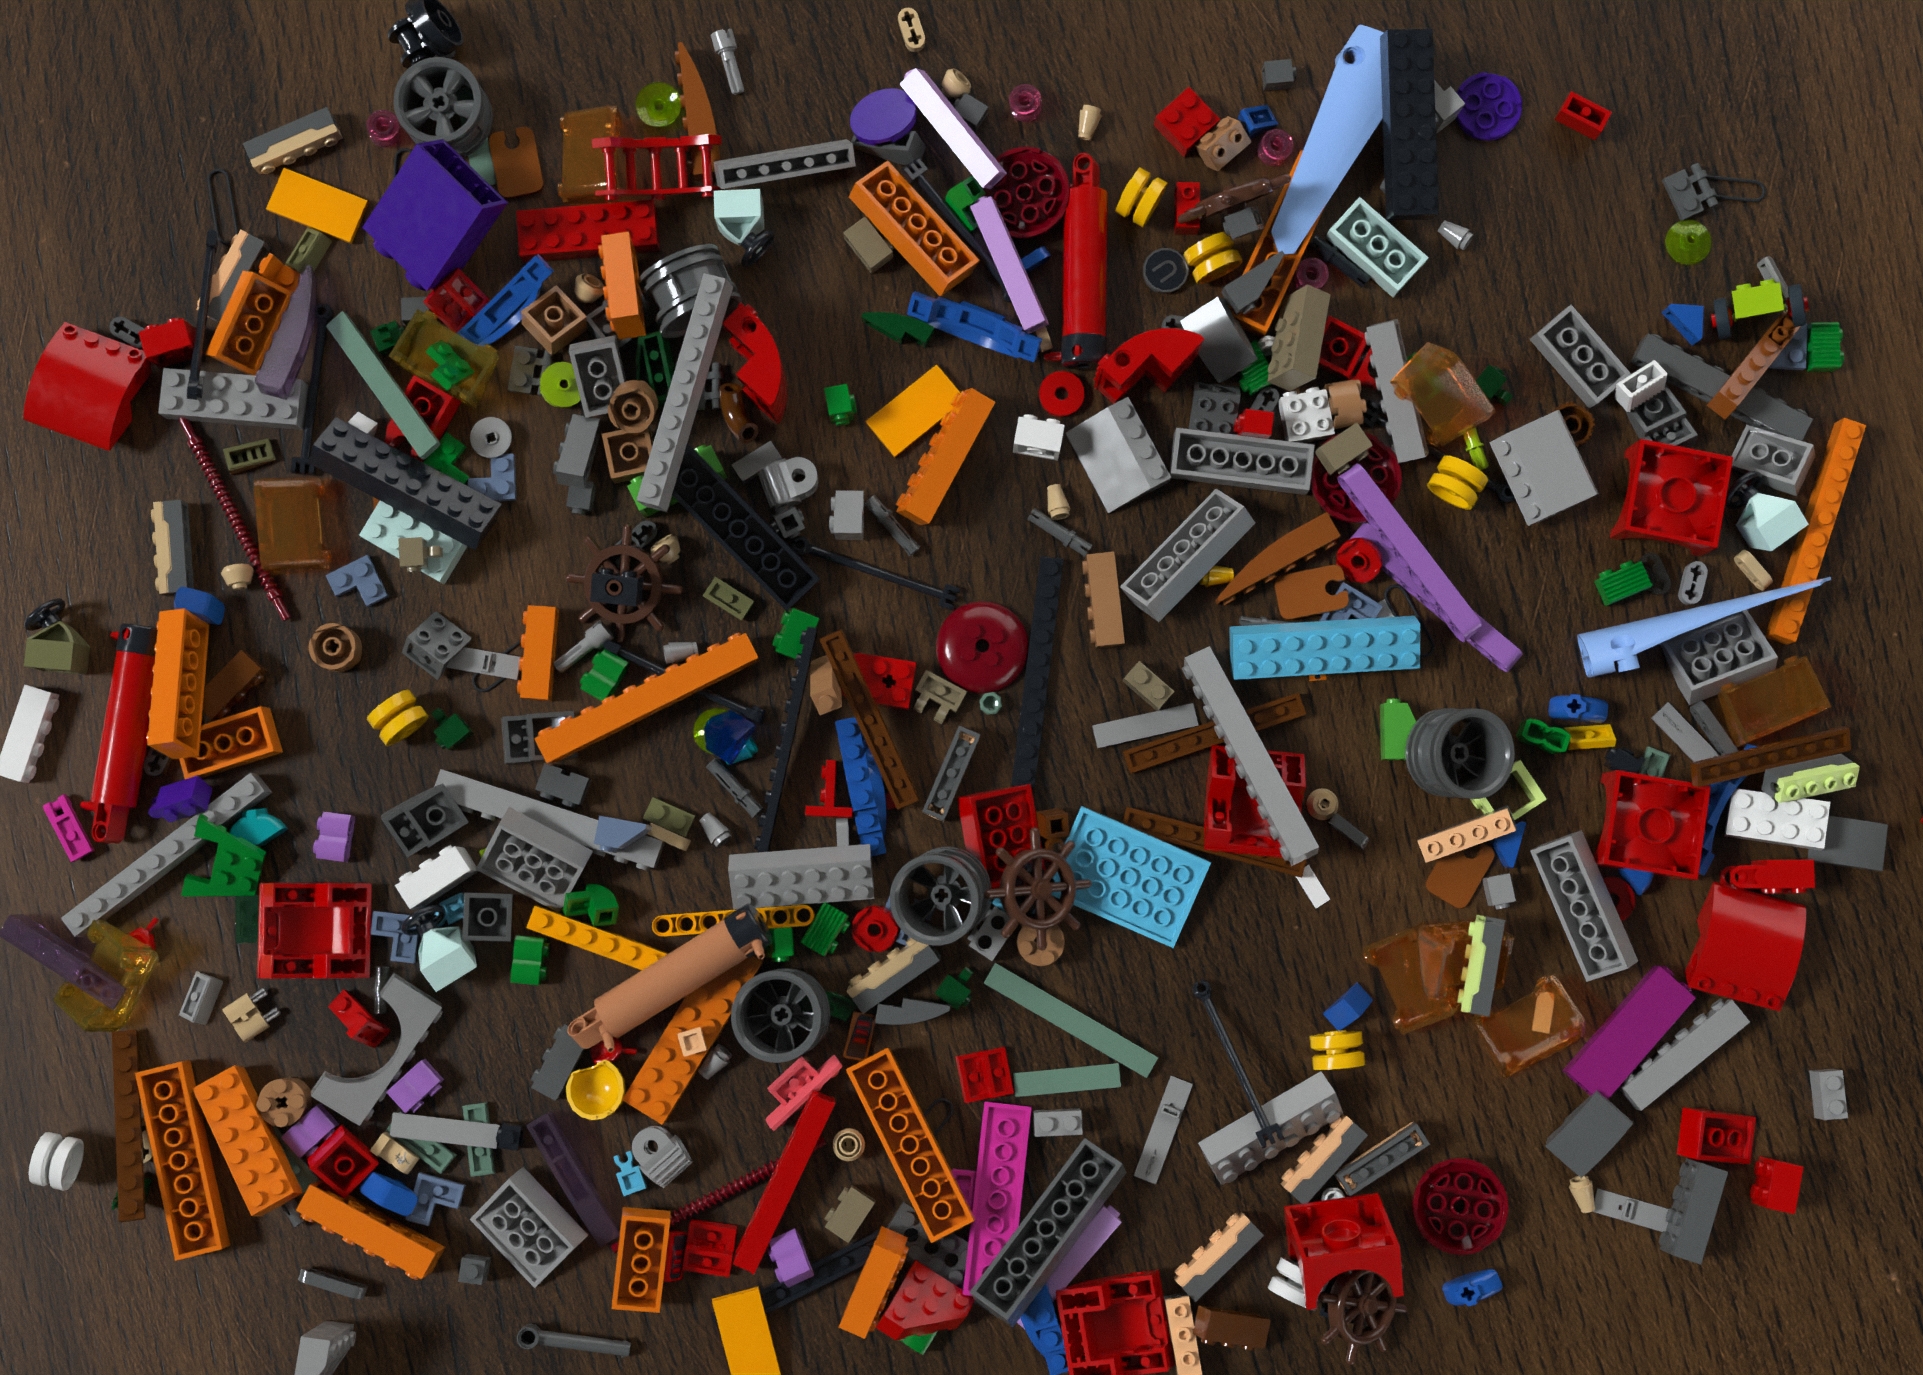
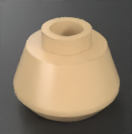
M948 69L942 81V91L948 98L957 99L965 93H970L971 84L957 69Z
M581 274L575 279L574 292L577 295V299L582 303H593L604 294V285L593 275Z
M672 534L665 536L650 548V554H652L663 544H667L670 547V551L659 560L661 563L667 562L670 564L680 557L678 555L681 551L678 538Z
M233 564L224 567L221 575L227 586L233 587V590H243L251 583L254 569L249 564Z
M1328 789L1314 790L1307 798V810L1315 819H1330L1338 810V799Z
M843 1129L833 1139V1151L841 1160H856L864 1151V1138L855 1129Z

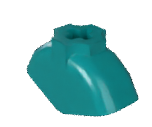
M263 808L241 812L242 818L231 827L229 833L237 838L242 837L254 845L262 846L284 833L288 828L280 819L268 814L267 809Z

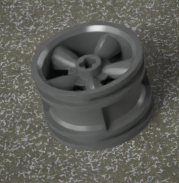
M428 58L412 65L399 79L394 92V110L398 121L415 144L443 139L462 158H465L485 142L493 124L492 107L475 76L463 64L449 58ZM443 84V88L433 89V87ZM462 86L468 87L473 91L474 100L457 101L454 93ZM424 97L423 107L416 108L420 99ZM456 113L468 120L461 128L454 132L449 119ZM428 118L437 121L436 136L424 134L417 129Z
M697 245L676 252L649 267L639 277L638 285L643 290L642 294L645 300L650 303L656 316L655 322L660 327V333L664 338L685 336L703 273L726 278L733 286L724 318L733 313L740 302L742 303V298L737 293V287L727 273L725 261L720 256V251L716 245Z
M1440 708L1429 711L1416 721L1406 741L1405 758L1412 779L1422 790L1434 796L1466 799L1488 797L1505 784L1514 764V743L1510 731L1498 716L1483 709ZM1458 721H1462L1464 725L1458 737L1451 735L1450 728ZM1473 741H1476L1477 757L1469 755L1466 746ZM1463 766L1470 773V776L1459 785L1456 769Z
M938 847L929 850L905 864L895 876L890 890V907L893 917L901 930L917 942L933 946L952 943L975 928L986 916L992 899H986L984 892L992 889L990 877L983 864L975 856L963 849ZM924 864H944V876L935 878ZM959 874L964 878L968 885L967 887L961 888L959 882L956 881ZM913 882L928 888V898L914 902ZM943 889L944 893H948V896L946 898H944V895H941L940 891H942ZM960 901L971 904L965 922L955 908L960 904ZM935 907L944 911V927L937 926L926 919Z
M793 968L775 969L754 976L741 987L732 1005V1028L740 1045L752 1056L766 1062H786L809 1052L820 1043L829 1026L830 1004L825 990L811 975ZM782 979L792 982L788 996L778 997L770 980ZM754 995L769 1005L767 1014L750 1016V1007ZM806 995L811 1002L813 1012H801V1007L798 1003ZM786 1009L785 1013H788V1017L781 1019L782 1015H779V1011ZM800 1025L810 1031L806 1040L799 1047L795 1048L791 1030ZM770 1026L778 1030L775 1048L769 1046L758 1037V1034Z

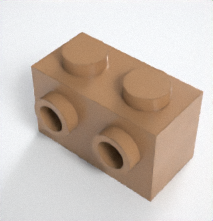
M1228 116L1220 120L1213 130L1204 134L1194 146L1205 165L1219 171L1247 147L1251 140L1240 121Z

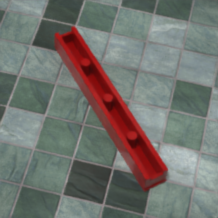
M814 1089L812 1090L733 1256V1265L745 1269L753 1275L755 1274L835 1105L834 1097H829Z

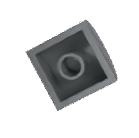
M464 893L462 940L511 941L513 894Z

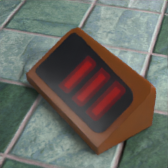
M854 1010L843 1053L844 1058L859 1061L867 1059L876 1015L863 1014L861 1011Z

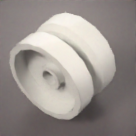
M44 1133L36 1144L31 1157L29 1181L40 1186H46L50 1183L53 1189L68 1190L73 1185L81 1168L84 1154L83 1141L74 1137H66L63 1140L60 1134Z
M1281 1257L1276 1268L1278 1272L1288 1277V1280L1274 1276L1269 1283L1268 1289L1306 1308L1299 1264L1297 1261ZM1328 1282L1324 1285L1320 1292L1325 1291Z

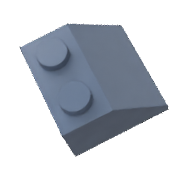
M599 816L594 844L600 845L599 850L617 853V849L624 850L652 830V826Z

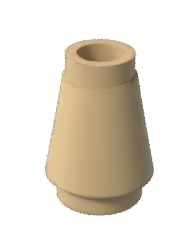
M1083 105L1079 116L1078 138L1091 141L1102 117L1100 108Z
M1053 484L1048 486V515H1051L1052 520L1067 518L1070 515V506L1061 489V485Z
M1586 1175L1582 1178L1576 1176L1570 1179L1569 1189L1581 1212L1589 1213L1594 1211L1592 1181Z

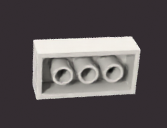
M1735 789L1728 801L1724 836L1823 850L1825 847L1830 802L1801 798L1779 803L1764 792Z

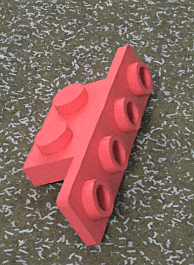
M835 1055L830 1057L818 1070L801 1056L767 1088L781 1103L765 1119L773 1131L783 1126L795 1111L800 1110L804 1106L813 1089L819 1092L830 1078H834L839 1073L843 1065Z

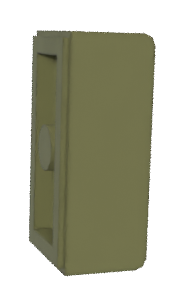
M307 227L285 265L309 279L331 245L332 240L323 233Z

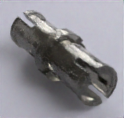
M375 966V988H373V993H375L374 1014H389V1003L380 997V992L390 979V966Z

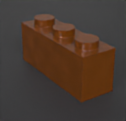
M240 650L204 687L202 711L214 721L228 717L231 713L230 709L236 703H241L248 696L247 692L264 680L265 677L263 675L267 671L248 652Z
M1198 1305L1193 1334L1200 1337L1201 1342L1205 1344L1215 1345V1342H1221V1345L1235 1348L1237 1344L1241 1345L1243 1349L1255 1351V1347L1265 1348L1271 1320L1258 1314Z

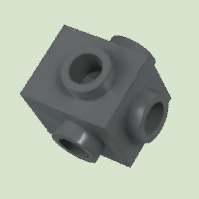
M784 504L774 510L775 514L771 515L773 521L770 522V525L777 534L788 539L801 534L800 530L805 528L802 523L805 521V518L799 508L796 509L792 505L788 507L787 504ZM785 517H789L790 522L787 525H783L782 519Z

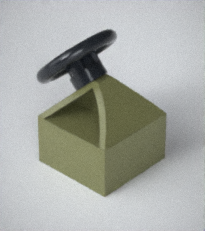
M56 598L45 602L26 618L24 622L26 630L35 631L42 627L44 629L27 638L24 667L45 672L87 675L90 646L78 632L59 618V615L65 608V601L63 599Z

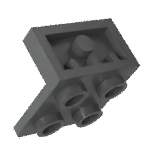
M1194 381L1193 402L1188 429L1234 435V423L1238 415L1241 397L1240 387Z
M434 612L407 636L402 653L435 679L439 680L444 675L449 661L470 643L471 637L441 614Z

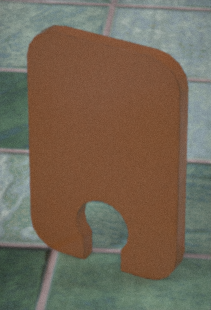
M528 127L515 128L516 135L520 139L519 146L515 149H509L505 146L506 136L504 131L495 132L489 138L498 191L506 199L535 194L544 187L535 136Z
M1329 565L1279 576L1275 580V590L1281 616L1286 620H1294L1345 609L1349 604L1347 591L1339 592L1337 595H1330L1325 590L1326 585L1331 581H1345L1342 568L1338 565Z
M1481 843L1478 855L1473 859L1467 858L1463 850L1439 858L1426 880L1427 890L1456 908L1465 907L1494 859L1493 849Z

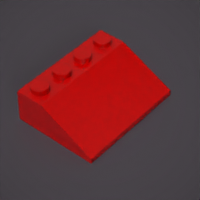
M1031 784L957 797L966 851L983 864L990 877L992 889L1000 887L1001 876L1007 865L997 856L996 850L1002 847L1014 857L1024 850L1031 849L1030 830L1033 827L1038 828ZM1041 859L1042 868L1046 871L1044 859Z

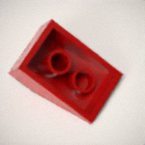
M1683 1107L1677 1154L1696 1160L1750 1164L1756 1117Z

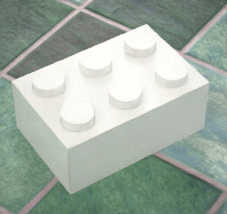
M450 845L439 852L440 856L434 860L430 858L421 863L418 871L414 873L410 871L399 878L400 882L395 887L409 909L420 910L479 872L476 870L477 866L464 847H452Z

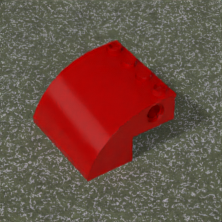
M740 302L735 311L722 323L724 330L732 336L729 340L730 345L748 361L736 373V376L745 385L742 389L744 395L778 425L783 418L787 402V381L782 361L774 339L758 318V313L749 304L744 306Z
M64 322L46 346L35 367L26 395L23 419L110 451L132 422L130 401L151 375V361L145 358L143 350Z
M1161 328L1136 335L1123 343L1110 356L1106 354L1098 362L1099 366L1097 367L1098 371L1095 373L1096 377L1094 380L1096 382L1094 388L1098 389L1115 404L1145 374L1165 393L1194 363L1205 338L1192 331L1177 328Z
M1211 745L1205 796L1204 850L1283 858L1279 849L1281 845L1277 839L1274 840L1268 829L1270 825L1267 819L1263 820L1257 809L1259 804L1256 799H1252L1248 794L1246 788L1248 784L1245 778L1241 779L1239 777L1234 758H1229L1225 746ZM1267 750L1301 813V805L1306 789L1304 754Z
M1713 882L1697 918L1700 937L1685 969L1688 987L1780 1011L1789 993L1800 961L1805 935L1806 907L1801 904Z
M260 883L257 978H370L372 883Z
M1159 1269L1098 1278L1055 1291L1069 1375H1142L1168 1372L1175 1366Z

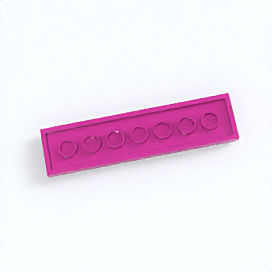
M984 1102L972 1213L976 1221L970 1223L963 1295L972 1296L969 1292L1019 1227L1031 1107Z

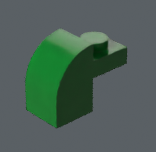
M973 175L951 188L945 199L946 204L956 213L969 232L978 227L970 206L986 194Z
M586 884L585 891L565 894L563 907L565 917L589 914L593 927L616 924L619 906L614 894L609 889L597 884Z

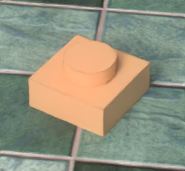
M701 1027L677 1034L684 1057L708 1050Z

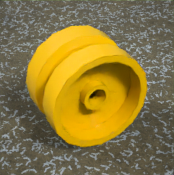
M1139 167L1126 185L1115 212L1123 217H1127L1137 207L1133 215V222L1144 227L1158 206L1168 183L1158 177L1147 188L1151 177L1150 172Z
M1225 232L1214 234L1194 244L1184 252L1187 264L1195 267L1192 274L1197 284L1200 285L1214 281L1242 264L1243 260L1238 250L1231 249L1234 244L1231 235L1227 236Z
M1444 455L1437 466L1439 473L1432 475L1427 487L1442 500L1456 507L1471 510L1478 499L1475 492H1481L1484 489L1488 478L1482 471L1468 462L1453 456Z
M408 689L396 693L385 700L367 717V721L373 729H382L379 737L386 746L394 745L411 735L429 717L423 707H414L417 699Z
M1338 1030L1309 1036L1312 1049L1317 1051L1326 1050V1053L1316 1054L1312 1057L1314 1070L1344 1069L1365 1065V1057L1362 1051L1349 1050V1048L1358 1047L1363 1044L1362 1031Z

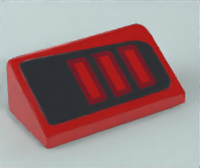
M675 1230L669 1232L664 1282L683 1279V1262L688 1232Z

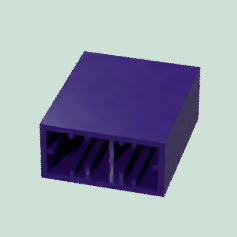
M440 139L416 144L362 228L375 239L373 245L381 255L395 259L407 271L405 277L411 285L420 290L428 291L434 289L456 268L462 271L508 202L447 142Z

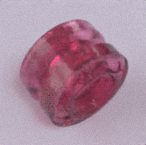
M1022 84L1011 91L1009 96L1010 110L1017 120L1028 122L1039 116L1042 109L1041 96L1034 86ZM1030 101V104L1024 106L1021 105V102Z
M378 110L369 116L367 130L374 144L380 147H390L398 142L401 136V129L397 117L392 112ZM381 126L389 127V129L384 132L378 130Z
M1273 129L1268 131L1258 144L1257 153L1259 158L1270 166L1282 164L1292 152V139L1283 130ZM1271 144L1276 145L1279 151L1272 149Z
M1317 258L1303 260L1294 274L1295 285L1300 289L1308 284L1321 290L1328 279V268L1323 261ZM1306 272L1315 273L1317 279H1308L1306 277Z

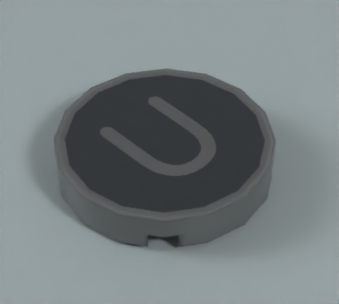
M1160 248L1153 251L1146 258L1143 266V278L1146 285L1157 293L1171 294L1178 291L1185 284L1188 276V264L1185 257L1171 248Z

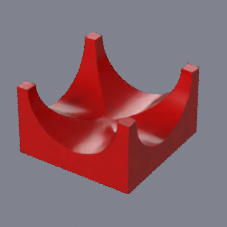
M1640 439L1625 450L1624 456L1625 459L1629 460L1630 466L1628 489L1620 517L1616 525L1611 529L1610 538L1616 540L1643 538L1670 542L1692 550L1691 555L1702 556L1716 549L1719 542L1733 457Z
M1619 770L1602 773L1601 783L1605 786L1607 801L1601 839L1593 854L1597 866L1653 873L1680 881L1698 880L1711 786L1695 787L1692 786L1691 782Z
M1378 1193L1284 1206L1288 1255L1290 1260H1298L1307 1310L1317 1309L1318 1295L1329 1280L1338 1274L1350 1270L1375 1272L1390 1284L1394 1297L1404 1296L1400 1245Z

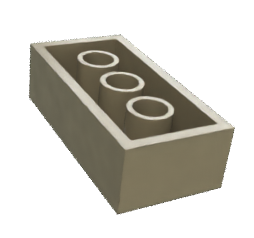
M1307 284L1282 299L1279 319L1275 326V341L1271 348L1272 358L1268 366L1269 375L1267 382L1292 391L1316 378L1331 294Z

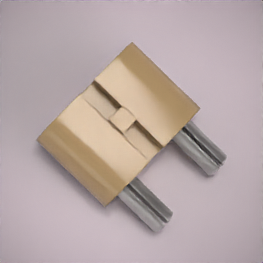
M264 988L251 996L246 993L222 1009L244 1043L269 1028L268 1022L281 1014L277 1007L264 1016L259 1011L255 1002L268 994Z

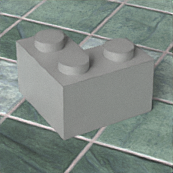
M1434 80L1437 134L1456 119L1465 103L1451 86L1443 91Z
M836 491V497H831V511H834V516L829 518L831 534H834L836 540H863L864 491Z

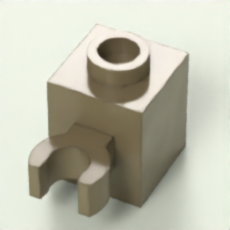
M423 537L398 538L400 567L407 569L408 573L421 572V568H428L427 558L443 557V548H440V546L427 547V542Z

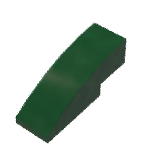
M865 312L861 316L864 324L899 344H902L907 337L926 348L935 333V327L905 315L887 312Z

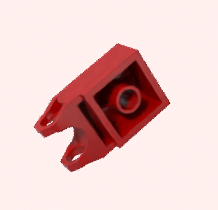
M1330 315L1327 316L1318 367L1344 381L1359 379L1361 386L1377 391L1375 379L1368 372L1370 355L1373 353L1371 345L1368 346L1366 343L1365 333ZM1336 343L1339 345L1338 349H1341L1337 353L1332 348Z
M414 375L404 393L438 441H440L461 401ZM391 419L387 426L384 443L396 448L407 439L394 420ZM412 447L410 456L422 462L424 459L420 458Z
M855 653V659L876 705L909 710L916 662ZM888 677H892L896 684L895 686L891 685V688H887L883 681L887 680ZM841 688V695L845 696V694H844V692H843V690H842V688Z
M1814 859L1751 861V865L1728 866L1719 872L1721 884L1740 889H1760L1761 894L1783 893V889L1784 893H1807V888H1815ZM1728 871L1730 872L1731 884L1727 883L1725 880V874ZM1736 873H1737V875H1738V880H1737V881H1736V879H1735V874H1736Z

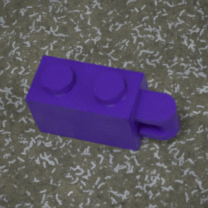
M198 775L160 787L158 796L152 798V805L148 814L153 818L163 817L170 823L207 811L213 788Z

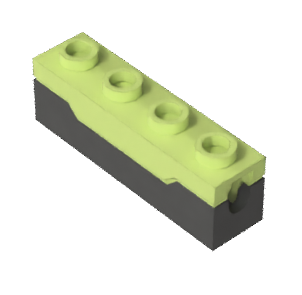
M1836 754L1765 769L1762 791L1779 803L1856 787L1860 766L1844 755Z
M1476 915L1475 922H1470L1468 936H1473L1472 944H1467L1465 958L1469 959L1468 967L1463 966L1461 980L1465 981L1464 989H1459L1457 1003H1462V1012L1490 1016L1505 920Z

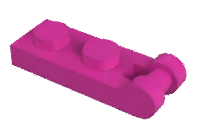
M63 794L57 798V801L53 803L48 802L43 805V809L70 861L76 862L95 850L72 807L69 797ZM62 808L64 814L58 816L57 811Z

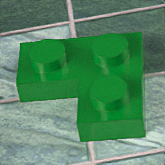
M443 340L432 344L426 350V353L439 365L430 375L447 391L470 379L475 373L469 364L461 359L453 351L452 347Z
M446 432L439 441L441 445L423 463L467 485L470 477L453 466L466 449V446Z

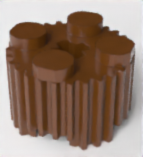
M1573 401L1562 403L1550 413L1557 410L1560 411L1567 426L1572 427V430H1569L1578 449L1592 436L1591 433L1594 431L1592 428L1595 426L1593 421L1595 419L1592 418L1593 414L1585 411V407L1581 408V405L1577 406V403L1573 404Z

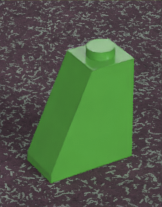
M1387 699V703L1380 705L1381 760H1406V741L1416 720L1408 703H1401V699Z

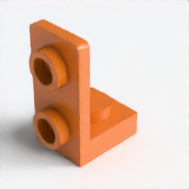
M271 253L263 258L259 265V274L262 277L293 292L294 297L305 280L304 275L284 265Z

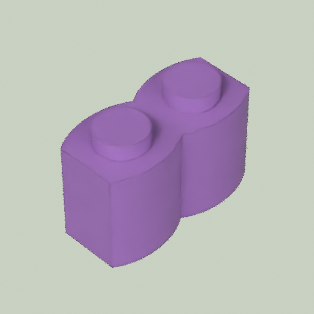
M323 812L322 816H319L317 830H320V835L313 845V853L316 854V858L348 863L355 816Z
M423 1059L387 1091V1094L404 1113L410 1111L415 1113L425 1104L422 1100L428 1094L432 1097L442 1088L440 1083L444 1079L426 1059Z
M318 1104L281 1138L299 1159L305 1156L309 1158L319 1148L317 1145L322 1140L326 1141L336 1131L335 1129L339 1126V1123L322 1104Z
M795 1228L770 1240V1248L767 1250L772 1262L776 1261L778 1268L775 1269V1273L780 1283L784 1282L787 1287H790L814 1276L804 1245Z

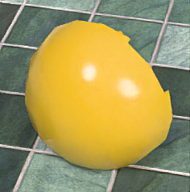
M607 1060L598 1062L595 1066L571 1072L566 1085L567 1100L572 1110L580 1117L589 1120L603 1119L612 1115L622 1104L626 1092L625 1080L620 1070Z

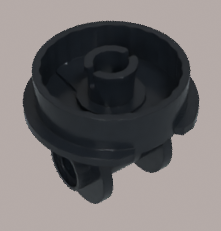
M408 0L405 4V10L409 17L395 22L387 33L391 43L400 44L403 47L404 54L400 59L403 67L408 69L415 63L433 58L436 55L443 58H453L456 53L455 49L463 44V34L449 10L439 0Z

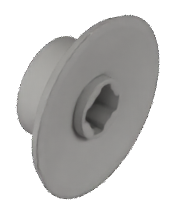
M487 417L474 425L470 434V442L473 449L479 455L487 458L498 457L509 448L512 437L511 431L503 420ZM495 435L496 440L489 443L488 436Z

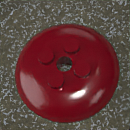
M1018 147L998 156L996 160L1007 174L993 188H983L986 193L984 196H987V198L991 196L995 200L1010 236L1014 238H1032L1049 231L1064 215L1069 200V179L1061 163L1053 155L1035 147ZM1031 190V194L1027 199L1021 198L1023 191Z
M1365 433L1373 445L1367 450L1369 455L1359 462L1354 459L1349 462V465L1352 467L1355 464H1360L1392 505L1397 499L1401 488L1400 465L1390 447H1387L1378 440V437ZM1337 435L1331 437V438L1328 439L1325 443H1327L1328 441H1330L1331 439H1333V438L1336 437ZM1315 454L1312 463L1310 485L1319 505L1327 513L1342 521L1352 523L1367 522L1340 486L1337 478L1341 474H1338L1336 471L1330 475Z
M987 601L968 603L953 611L943 622L936 642L938 662L945 675L956 686L973 693L996 692L1011 684L1022 672L1027 661L1029 649L1027 633L1018 617L1006 607ZM984 640L989 644V649L986 652H979L976 649V644Z
M1466 1158L1447 1159L1432 1166L1420 1178L1413 1195V1216L1421 1234L1436 1248L1455 1255L1473 1254L1483 1250V1248L1495 1241L1503 1231L1508 1216L1507 1194L1503 1184H1501L1494 1172L1485 1165ZM1462 1199L1464 1202L1463 1209L1455 1211L1453 1204L1457 1200Z

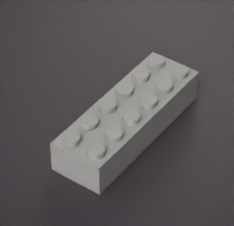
M163 368L158 414L166 419L179 420L180 418L189 419V421L304 430L309 385L302 379L200 371L199 384H203L202 398L193 400L187 399L190 370Z
M1176 428L1173 437L1169 474L1172 479L1306 495L1310 490L1314 445Z
M1215 489L1120 588L1134 605L1160 622L1242 538L1255 522L1243 505Z
M1582 830L1541 844L1530 850L1586 982L1628 969L1637 963L1636 954Z
M870 844L729 855L728 873L733 910L739 909L747 903L755 908L874 899Z
M1322 1071L1262 1105L1270 1126L1278 1123L1285 1138L1284 1140L1280 1141L1277 1133H1273L1272 1135L1276 1143L1271 1145L1268 1137H1264L1263 1139L1266 1141L1267 1147L1262 1149L1255 1133L1262 1129L1252 1111L1198 1143L1208 1165L1221 1185L1234 1181L1238 1175L1245 1171L1253 1170L1262 1161L1275 1157L1279 1151L1286 1147L1294 1146L1303 1137L1316 1133L1320 1127L1327 1123L1335 1122L1343 1115L1336 1092Z

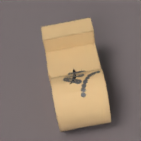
M388 1132L382 1133L370 1150L373 1154L380 1156L405 1174H409L420 1159L419 1156L395 1137H390Z

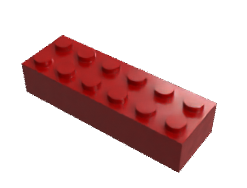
M654 199L516 211L519 256L524 263H528L537 254L545 261L600 257L598 245H602L601 236L629 232L636 254L660 252L657 207Z

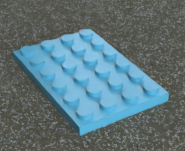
M1081 806L1069 833L1070 836H1068L1065 844L1068 841L1075 843V848L1069 854L1066 861L1074 873L1075 880L1089 879L1092 885L1087 889L1076 890L1073 905L1174 948L1211 861ZM1058 872L1053 876L1055 882H1061ZM1061 891L1052 892L1051 895L1060 899Z

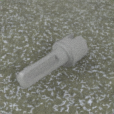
M723 29L711 34L715 53L722 58L731 93L738 95L744 92V87L734 55L737 45L733 31L728 29L726 33Z
M601 620L585 631L586 634L583 640L554 662V666L559 672H565L594 648L601 649L604 647L605 641L614 639L610 629Z

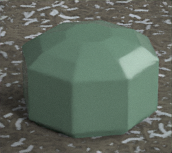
M994 692L985 693L979 700L981 711L987 715L997 714L1002 707L1001 697Z

